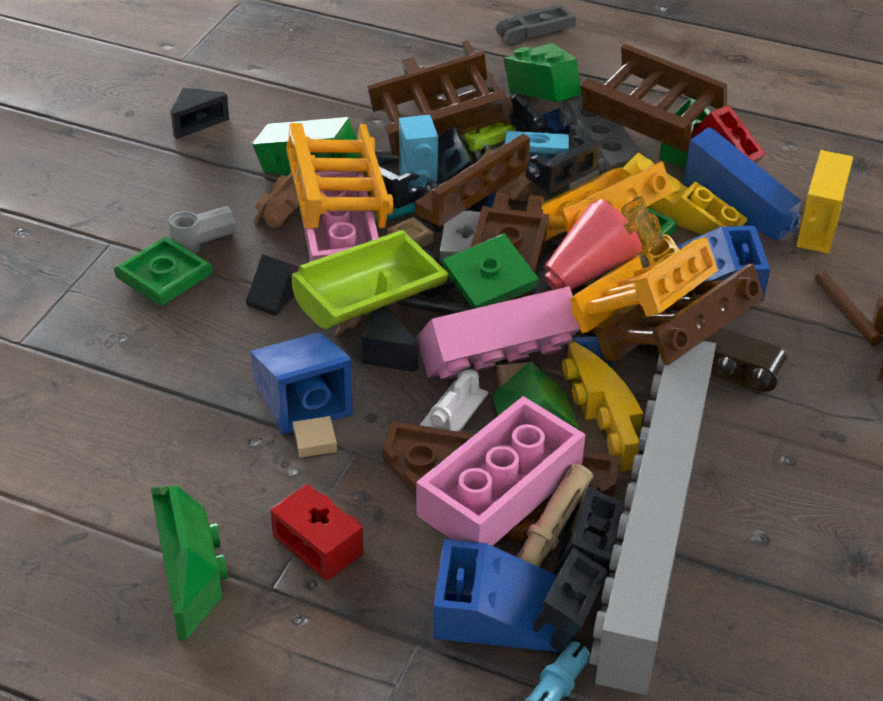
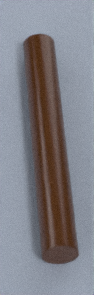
M826 271L819 272L815 276L816 282L872 346L878 345L883 339L880 332Z

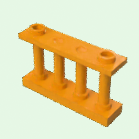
M289 123L286 151L304 227L318 228L320 214H325L326 211H374L378 228H385L387 214H392L393 197L391 194H387L375 155V139L370 137L366 124L359 125L357 140L311 139L310 136H305L302 123ZM310 153H357L358 159L315 158V155H310ZM315 171L363 172L364 178L320 177V174H315ZM320 191H368L369 197H326L325 194H320Z
M658 162L624 180L618 177L622 167L611 169L542 203L541 209H543V214H549V227L545 241L564 231H567L568 234L588 205L596 200V203L600 199L608 202L624 217H627L672 194L673 191L663 162Z
M707 237L692 241L657 265L643 268L639 256L634 257L569 298L573 317L578 322L581 332H589L620 309L640 304L643 307L646 317L660 314L717 272L718 268Z

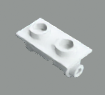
M473 369L461 371L437 404L432 407L420 426L460 432L488 395V391L479 388V374Z

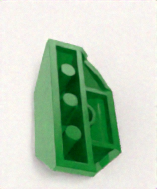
M177 485L152 487L151 494L177 637L178 641L187 639L222 598L220 580L228 579L224 554L215 555L214 549L221 547L217 523L209 524L206 508Z

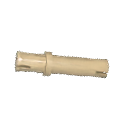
M571 463L540 519L528 529V538L516 557L537 567L541 566L549 551L554 550L558 545L559 539L557 537L575 509L584 490L594 476L590 470L580 464Z

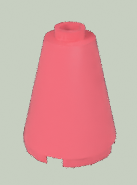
M601 199L597 203L594 200L588 205L544 266L546 272L544 280L551 289L556 290L570 286L572 291L633 259L642 251V245L635 231L631 234L627 232L623 225L628 221L614 206Z

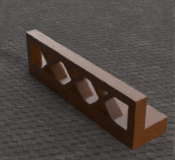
M521 134L433 189L432 192L415 202V213L440 227L510 182L529 168L530 137Z

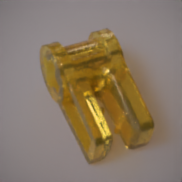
M640 195L622 207L621 214L628 221L623 226L629 234L635 231L640 239L642 251L638 255L646 254L655 249L662 242L663 235L659 219L654 213L648 212L645 199Z

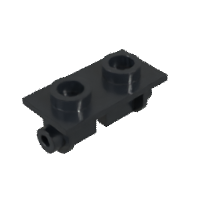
M513 93L509 95L513 105L510 122L516 132L553 134L548 129L547 120L541 117L533 108H529V104L521 94Z

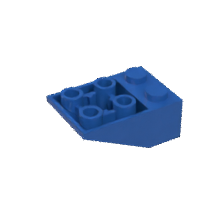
M755 226L720 227L677 245L680 250L694 240L707 237L718 268L717 272L706 279L708 281H724L747 264H754L765 297L770 267Z
M444 539L433 606V639L559 652L550 646L552 638L557 631L556 627L551 624H544L538 632L533 630V623L543 609L541 605L557 575L487 543Z

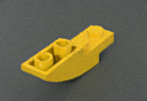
M638 152L622 168L618 177L624 180L654 165V163ZM668 173L667 176L673 193L646 206L677 221V226L702 235L720 227L743 226L748 220L735 208L729 206L696 181L687 188Z
M576 342L568 343L567 358L562 360V371L565 380L571 381L572 398L575 406L580 405L585 420L597 418L599 429L605 430L607 434L609 454L620 457L619 467L621 472L632 470L635 454H639L638 444L643 420V412L636 398L619 375L602 359Z

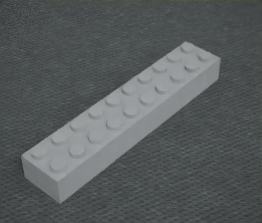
M702 341L670 365H663L659 353L657 371L662 372V375L654 374L650 396L656 398V401L648 400L644 423L650 424V428L642 426L638 450L644 451V454H635L631 478L637 479V483L631 482L628 484L624 508L631 510L630 512L624 511V514L621 513L617 538L624 540L623 542L617 541V545L614 544L609 570L616 571V573L610 572L609 577H606L601 603L604 604L601 611L597 613L593 638L595 639L592 646L590 664L597 666L595 684L642 695L648 694L716 343Z

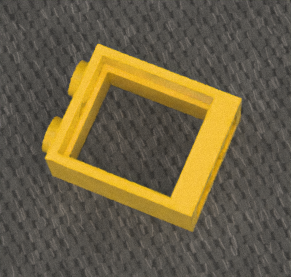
M820 150L807 195L796 247L829 254L853 156Z

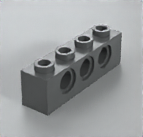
M581 94L563 100V109H560L559 118L564 127L570 126L569 133L571 139L573 136L581 134L592 142L597 141L600 143L597 163L598 176L614 168H623L638 152L643 155L622 125L583 109ZM572 139V141H573L574 144H577L578 146H580L579 143H576V142Z

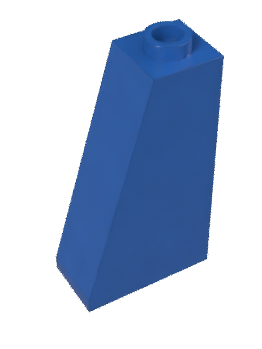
M708 127L690 140L683 185L689 188L696 181L748 219L745 225L755 226L757 231L777 241L781 240L789 232L792 233L797 229L801 221L799 211L802 201L714 129Z

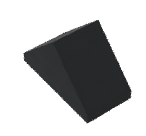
M183 87L170 110L173 136L176 139L230 120L227 94L223 91Z
M262 254L246 299L247 306L277 316L294 297L292 274L298 272L299 267Z
M386 306L372 311L362 336L363 364L410 372L418 370L419 342Z

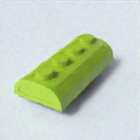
M400 230L299 266L298 272L292 274V288L302 310L318 326L329 329L339 323L368 314L376 309L407 299L428 289L441 286L446 282L449 273L412 240L404 230Z

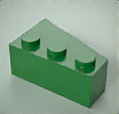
M553 43L533 49L530 47L514 50V55L503 58L509 92L553 102H560L581 94L576 58Z
M349 117L267 124L252 145L263 171L288 176L291 173L286 151L289 123H302L305 136H310L311 139H357ZM310 153V155H315V158L358 159L357 153Z

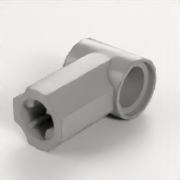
M228 206L197 215L189 211H181L172 214L169 218L170 239L194 254L200 250L201 244L233 235L234 232H237L236 221Z

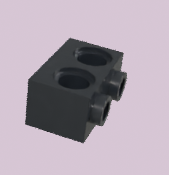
M589 486L586 488L568 519L553 574L558 575L573 547L606 568L608 566L613 546L616 542L619 521L624 510V502Z

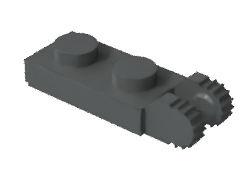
M560 4L514 15V17L500 21L495 29L497 34L502 37L504 36L505 42L511 46L521 44L525 38H536L543 34L560 32L564 29L575 27L576 17Z

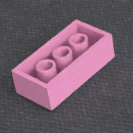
M315 172V174H320V177L364 178L363 172ZM320 191V194H325L326 197H369L368 191ZM326 211L325 214H320L318 228L304 227L310 262L379 238L372 211Z
M570 286L431 319L416 337L428 378L440 376L441 380H448L458 377V374L463 369L474 367L476 372L495 367L496 361L507 359L508 363L512 364L528 359L529 353L541 351L542 355H549L562 350V345L572 342V336L581 330L572 314V305L569 298L573 295Z
M522 396L416 482V516L451 540L487 543L493 546L556 491L571 463L582 465L585 434Z

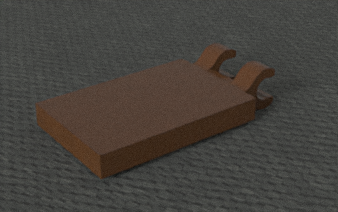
M497 191L493 207L482 206L471 247L505 233L533 272L537 274L549 227V214H543V209H541L543 196L530 195L525 212L510 210L511 205H508L510 192ZM532 290L524 294H521L517 297L530 296L532 294Z

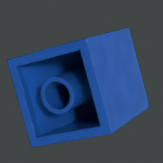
M321 332L250 351L253 379L282 435L293 433V422L327 416H330L331 421L353 415L351 359Z

